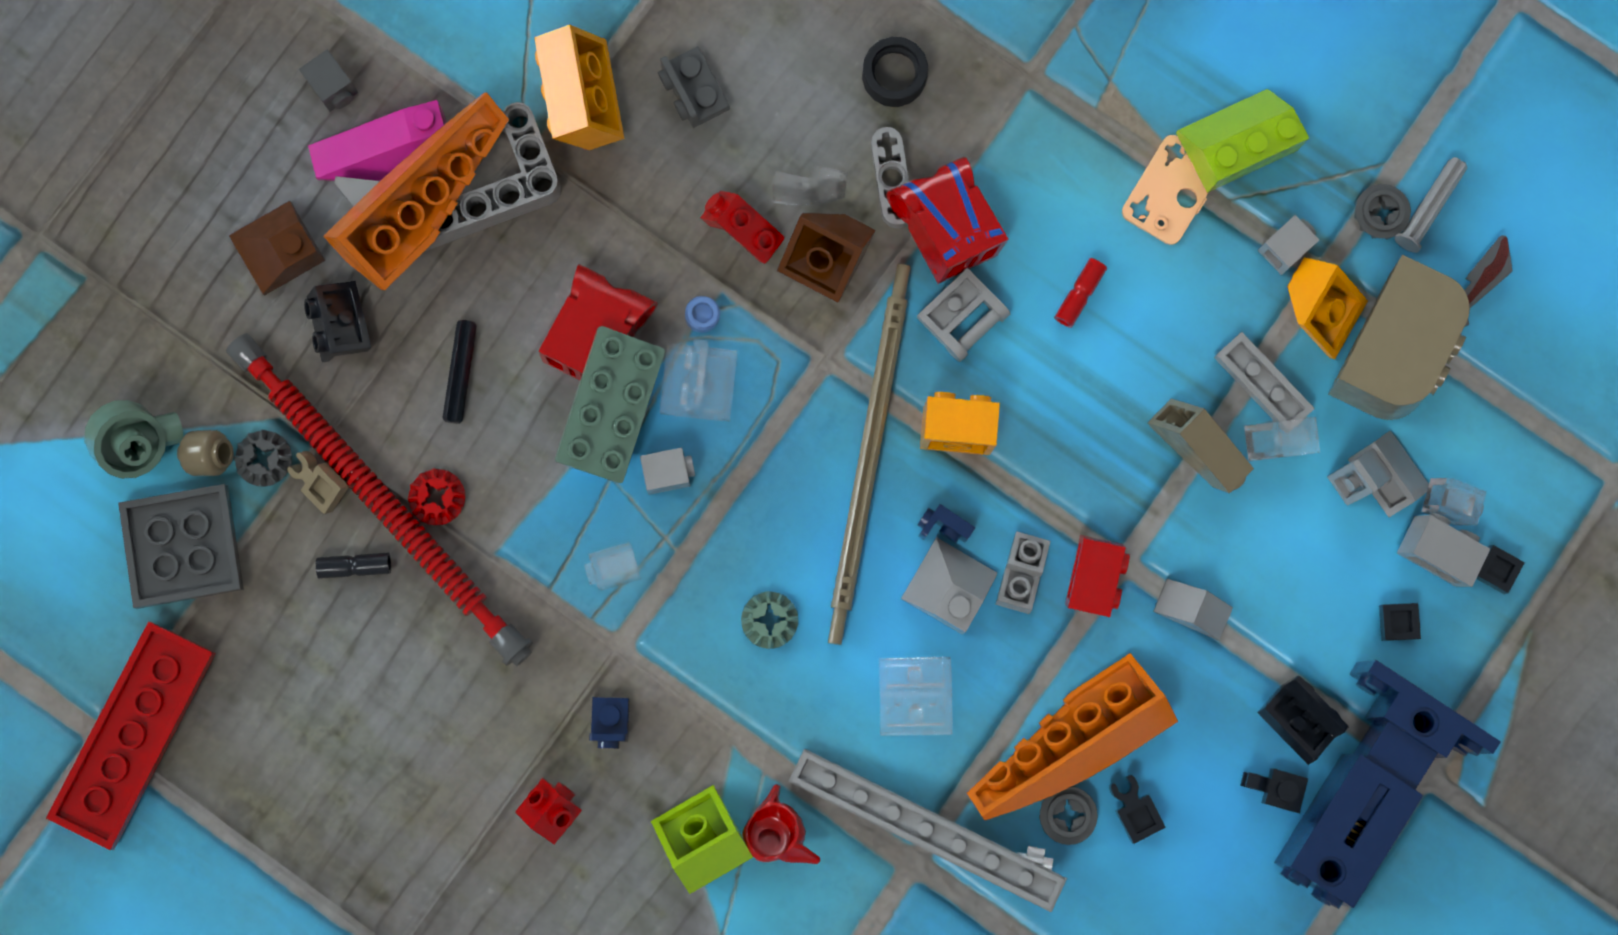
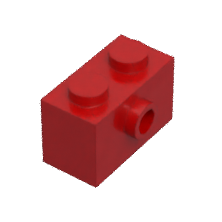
M1080 535L1065 605L1070 609L1110 617L1112 609L1117 610L1121 600L1122 589L1117 588L1120 574L1125 575L1129 565L1130 554L1125 553L1126 547L1121 543Z

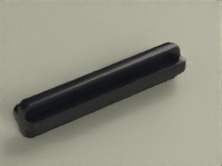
M458 320L456 324L442 416L445 422L460 424L463 421L477 328L475 322L469 320Z

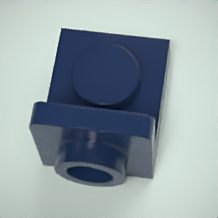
M939 504L935 511L928 508L917 524L923 529L918 536L921 539L925 540L936 523L941 527L939 532L954 543H957L959 539L965 543L976 528L941 504Z
M592 697V723L589 741H598L597 748L619 749V741L628 742L629 698Z

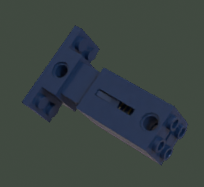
M1377 660L1357 662L1349 674L1358 680L1356 685L1361 690L1373 696L1376 693L1379 694L1365 716V719L1372 723L1353 754H1342L1274 862L1283 868L1280 875L1297 886L1302 885L1306 888L1310 886L1314 889L1311 893L1314 898L1327 906L1332 905L1337 909L1341 905L1354 908L1424 796L1416 791V788L1434 759L1447 758L1452 749L1464 756H1467L1468 753L1475 756L1479 754H1494L1501 741ZM1324 863V864H1325V872H1324V874L1321 876V875H1320V868H1321V865Z

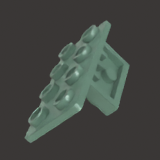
M604 326L597 328L555 456L557 463L615 483H622L624 481L664 357V348Z

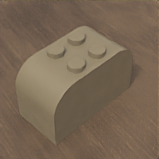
M1401 255L1386 279L1328 395L1369 415L1384 420L1403 418L1413 412L1429 393L1434 395L1438 387H1441L1451 369L1445 364H1449L1454 355L1457 356L1466 339V336L1462 335L1461 332L1468 320L1470 307L1466 292L1461 285L1449 276Z

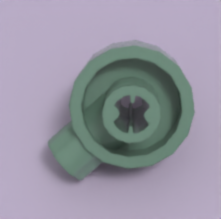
M115 400L101 406L91 415L85 427L84 442L89 454L109 475L124 479L137 478L150 472L160 462L165 452V446L180 443L184 436L182 425L176 412L153 416L141 404L130 400Z

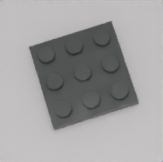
M220 484L118 503L133 608L141 609L244 590L228 485Z

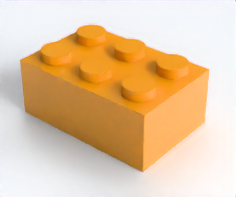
M570 24L534 37L536 45L535 59L540 68L542 78L541 93L546 101L548 112L547 126L552 139L586 150H593L625 139L606 39Z

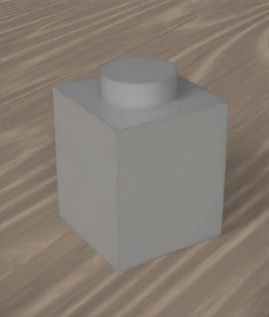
M1294 215L1258 249V252L1282 276L1319 239L1315 236L1316 231L1308 221L1300 220Z
M682 448L640 456L646 489L649 495L691 487L689 477L695 476L692 456H684Z

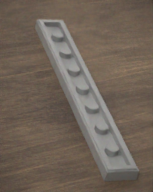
M807 749L803 750L790 777L789 782L1049 912L1053 911L1068 879Z

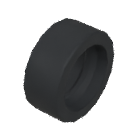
M892 36L879 40L870 47L864 58L862 81L866 92L874 101L884 106L900 107L910 104L920 96L926 85L928 62L925 53L916 43L904 37ZM891 53L902 54L913 62L915 78L906 89L892 91L882 87L877 82L874 74L875 66L884 55Z

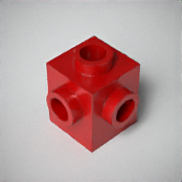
M542 778L536 787L530 791L515 813L533 831L555 845L582 810L572 801L575 794L561 782L554 786Z

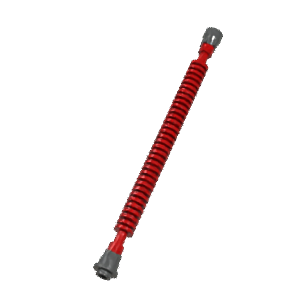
M242 334L232 341L226 349L227 354L245 373L249 371L257 381L262 380L271 390L268 395L269 400L274 402V405L280 409L284 416L286 415L289 422H292V425L298 429V432L304 435V438L310 442V445L314 449L316 448L318 454L322 455V458L328 462V465L332 469L335 468L334 471L350 486V489L353 488L352 491L359 495L358 498L362 502L365 501L364 504L368 509L371 508L370 511L377 515L376 518L380 522L384 521L383 525L386 529L389 528V532L395 535V539L401 542L405 549L408 548L407 552L410 555H414L415 561H421L419 565L423 569L427 568L425 572L429 576L433 574L431 578L434 582H438L437 585L441 589L445 588L444 593L447 596L451 595L450 599L453 602L458 601L456 606L459 609L464 608L463 614L468 616L473 613L484 625L483 630L491 638L489 643L504 658L502 662L506 666L512 662L515 666H518L532 653L529 649L533 643L530 638L525 639L511 623L507 625L499 615L494 616L483 604L487 596L484 593L478 595L481 590L477 586L473 588L475 583L471 579L467 581L469 578L467 574L462 573L463 570L459 566L455 567L456 562L453 559L449 560L450 556L447 552L443 553L444 549L441 546L437 547V541L435 539L431 540L432 536L428 532L425 533L426 529L423 526H419L420 523L417 519H413L414 516L410 512L407 513V508L404 505L401 506L402 503L395 499L396 496L392 492L389 493L387 486H383L384 483L377 479V475L371 472L368 466H365V462L359 459L357 453L353 452L350 446H347V442L341 439V436L335 432L332 426H329L327 420L323 419V416L317 412L314 406H311V403L305 399L302 393H299L297 387L293 386L289 379L281 381L273 373V366L265 359L267 357L266 353L249 334Z

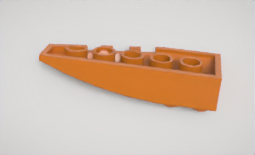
M487 92L483 93L399 163L323 237L349 265L381 290L385 291L436 240L440 233V227L446 217L452 214L458 204L456 203L465 186H469L476 174L474 173L483 157H486L509 121L508 117Z
M1131 653L1071 691L1063 699L1065 704L1053 716L1048 714L1039 722L1041 728L1028 740L1023 738L1014 747V754L1006 762L999 761L967 792V795L984 820L1021 809L1088 779L1118 762L1178 722L1164 693Z

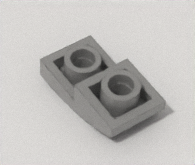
M1016 531L995 605L1026 614L1031 613L1051 541Z

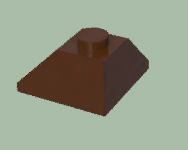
M291 201L286 202L229 235L264 296L325 261Z
M802 213L777 271L838 303L863 259L876 230L846 214Z

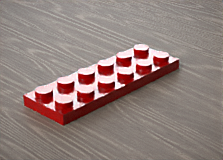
M148 621L46 819L108 850H115L216 653Z

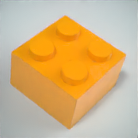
M935 392L934 397L928 396L923 407L920 449L990 455L997 445L1000 403L991 402L992 397L985 395H971L970 400L956 399V394L951 392Z

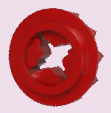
M433 468L432 470L420 473L415 481L410 484L407 499L412 513L419 520L429 525H444L453 521L461 513L465 504V490L459 478L453 473ZM428 485L437 491L447 489L441 497L445 506L444 509L435 502L424 505L431 497Z

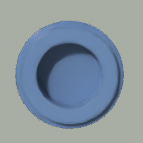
M699 296L693 298L687 304L685 321L693 331L699 333L709 332L719 322L720 309L713 299Z

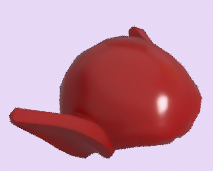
M778 784L774 785L743 829L742 837L752 856L761 862L782 860L790 863L818 864L821 861L820 857L803 844L806 830L801 817L793 807L779 801L781 787Z

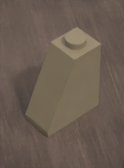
M1171 398L1148 422L1149 426L1213 488L1230 494L1233 490L1238 489L1244 484L1246 476L1254 469L1204 408Z

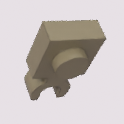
M303 451L297 453L296 457L302 462L303 468L299 464L291 465L287 468L288 473L293 478L302 479L305 482L300 491L323 514L333 512L350 486L327 463L317 465L316 458L311 452Z

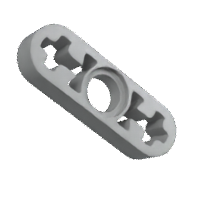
M883 127L874 133L871 141L881 216L889 227L902 228L907 223L902 219H896L894 214H888V211L892 210L884 194L909 182L903 140L900 133L894 128ZM882 137H888L890 142L896 143L892 145L891 149L892 160L879 164V161H885L886 155L884 147H878L877 145L881 144ZM889 169L897 170L902 176V181L897 186H887L882 180L883 173Z

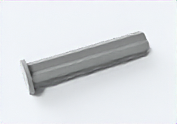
M1456 157L1447 162L1402 233L1396 234L1394 239L1399 246L1414 253L1420 251V242L1466 172L1467 164Z

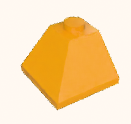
M1304 257L1287 286L1296 319L1300 327L1329 358L1335 360L1368 300L1338 265Z

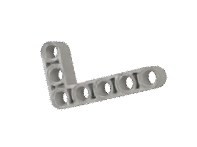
M515 102L506 106L503 111L509 119L504 128L521 172L461 194L456 201L458 204L452 214L448 215L453 217V223L446 229H439L438 237L425 251L556 202L560 197L561 186L529 106L524 103ZM522 116L528 119L527 124L522 128L517 129L511 126L512 121L517 117ZM529 148L540 150L539 156L534 160L523 158L525 151ZM547 179L553 182L551 188L546 192L535 190V186L540 180ZM514 191L520 194L519 199L513 204H504L502 202L504 195L508 192ZM481 203L487 206L486 211L481 216L474 217L470 215V209L474 205Z

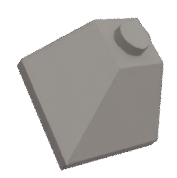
M936 537L901 599L963 635L981 607L998 573Z

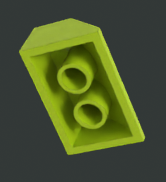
M1268 89L1176 131L1207 193L1298 151L1309 139L1294 108Z

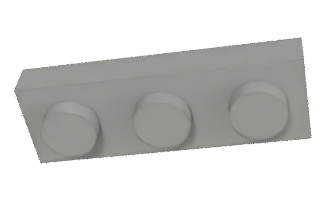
M1243 332L1238 334L1214 357L1286 434L1315 409Z

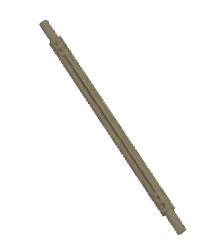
M897 264L892 295L887 298V307L884 314L885 318L882 325V334L847 524L835 579L836 583L831 601V608H834L827 642L835 645H842L847 613L852 611L861 552L901 334L904 327L905 312L908 305L905 296L911 267L905 264Z

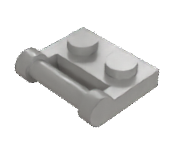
M966 268L917 315V319L947 349L953 358L961 362L968 356L967 351L999 320L1003 322L1011 314L1007 307ZM984 303L989 308V311L957 341L951 333Z

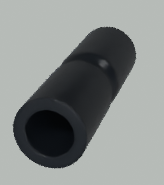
M389 552L359 554L354 557L345 555L316 558V574L318 579L391 573V557Z

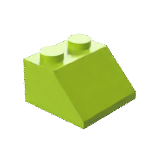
M714 785L651 821L672 868L689 894L753 858L743 840L742 834Z

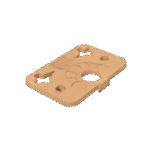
M1169 135L1162 141L1122 208L1124 219L1168 245H1174L1179 242L1195 214L1197 215L1201 210L1208 194L1187 153L1185 154L1184 147L1181 145L1178 136ZM1175 143L1181 146L1180 153L1184 155L1183 158H1175L1168 166H1165L1169 154L1164 150L1165 147H1173ZM1188 189L1194 192L1196 196L1195 205L1190 208L1182 207L1177 201L1179 191ZM1145 196H1148L1147 205L1145 206V210L1149 212L1148 217L1146 218V216L1141 215L1138 218H1146L1143 223L1132 216L1134 210L1130 205L1131 203L1139 204L1140 201L1144 200ZM1162 220L1164 225L1159 226L1158 221Z

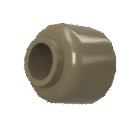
M217 430L190 431L184 435L177 450V457L181 467L192 476H219L227 470L234 456L232 444L223 433Z

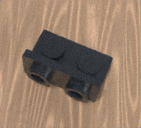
M356 281L314 286L304 300V310L306 317L312 319L314 327L312 334L313 348L316 353H320L321 361L329 362L334 356L368 352L372 347Z

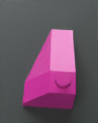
M435 100L404 108L308 145L316 179L335 181V176L381 181L399 163L446 124L445 115L439 102Z

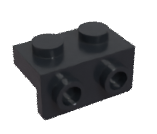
M1299 675L1281 685L1257 712L1307 765L1316 761L1334 738L1345 733L1349 728L1338 712L1331 708L1315 692L1314 688Z

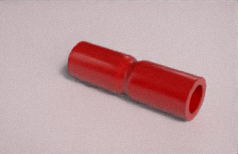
M1089 258L1075 281L1074 288L1068 293L1054 316L1057 322L1068 328L1073 327L1087 304L1088 297L1093 294L1107 271V267L1103 263Z

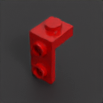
M720 190L719 193L714 194L705 205L706 210L700 217L710 227L727 232L759 262L764 264L769 261L784 241V235L735 193Z

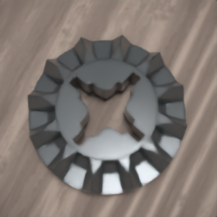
M1373 185L1363 191L1355 202L1354 218L1357 219L1360 225V231H1365L1371 235L1372 239H1390L1396 236L1397 233H1401L1410 221L1411 208L1407 197L1399 189L1391 185ZM1378 203L1382 205L1384 210H1395L1385 217V223L1381 220L1380 216L1370 215L1371 212L1378 208Z
M262 429L261 431L248 433L247 437L237 444L236 455L233 459L236 464L237 473L246 482L255 486L266 487L278 483L288 473L287 468L292 463V453L289 444L282 436ZM256 446L265 453L272 452L267 458L269 471L260 463L252 464L253 460L258 457Z
M1069 787L1053 796L1045 798L1041 803L1039 815L1044 832L1055 842L1065 845L1078 844L1086 840L1094 831L1098 818L1097 808L1093 799L1085 791L1076 787ZM1066 799H1068V805H1070L1072 811L1083 813V816L1072 819L1070 831H1068L1065 820L1053 818V815L1064 811Z

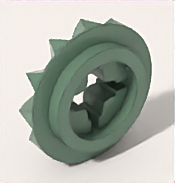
M767 591L755 595L744 606L741 624L746 637L753 644L761 648L773 649L785 645L792 639L798 627V614L794 604L786 596ZM767 605H771L774 616L786 618V621L774 624L771 636H769L766 624L754 622V619H759L766 615Z

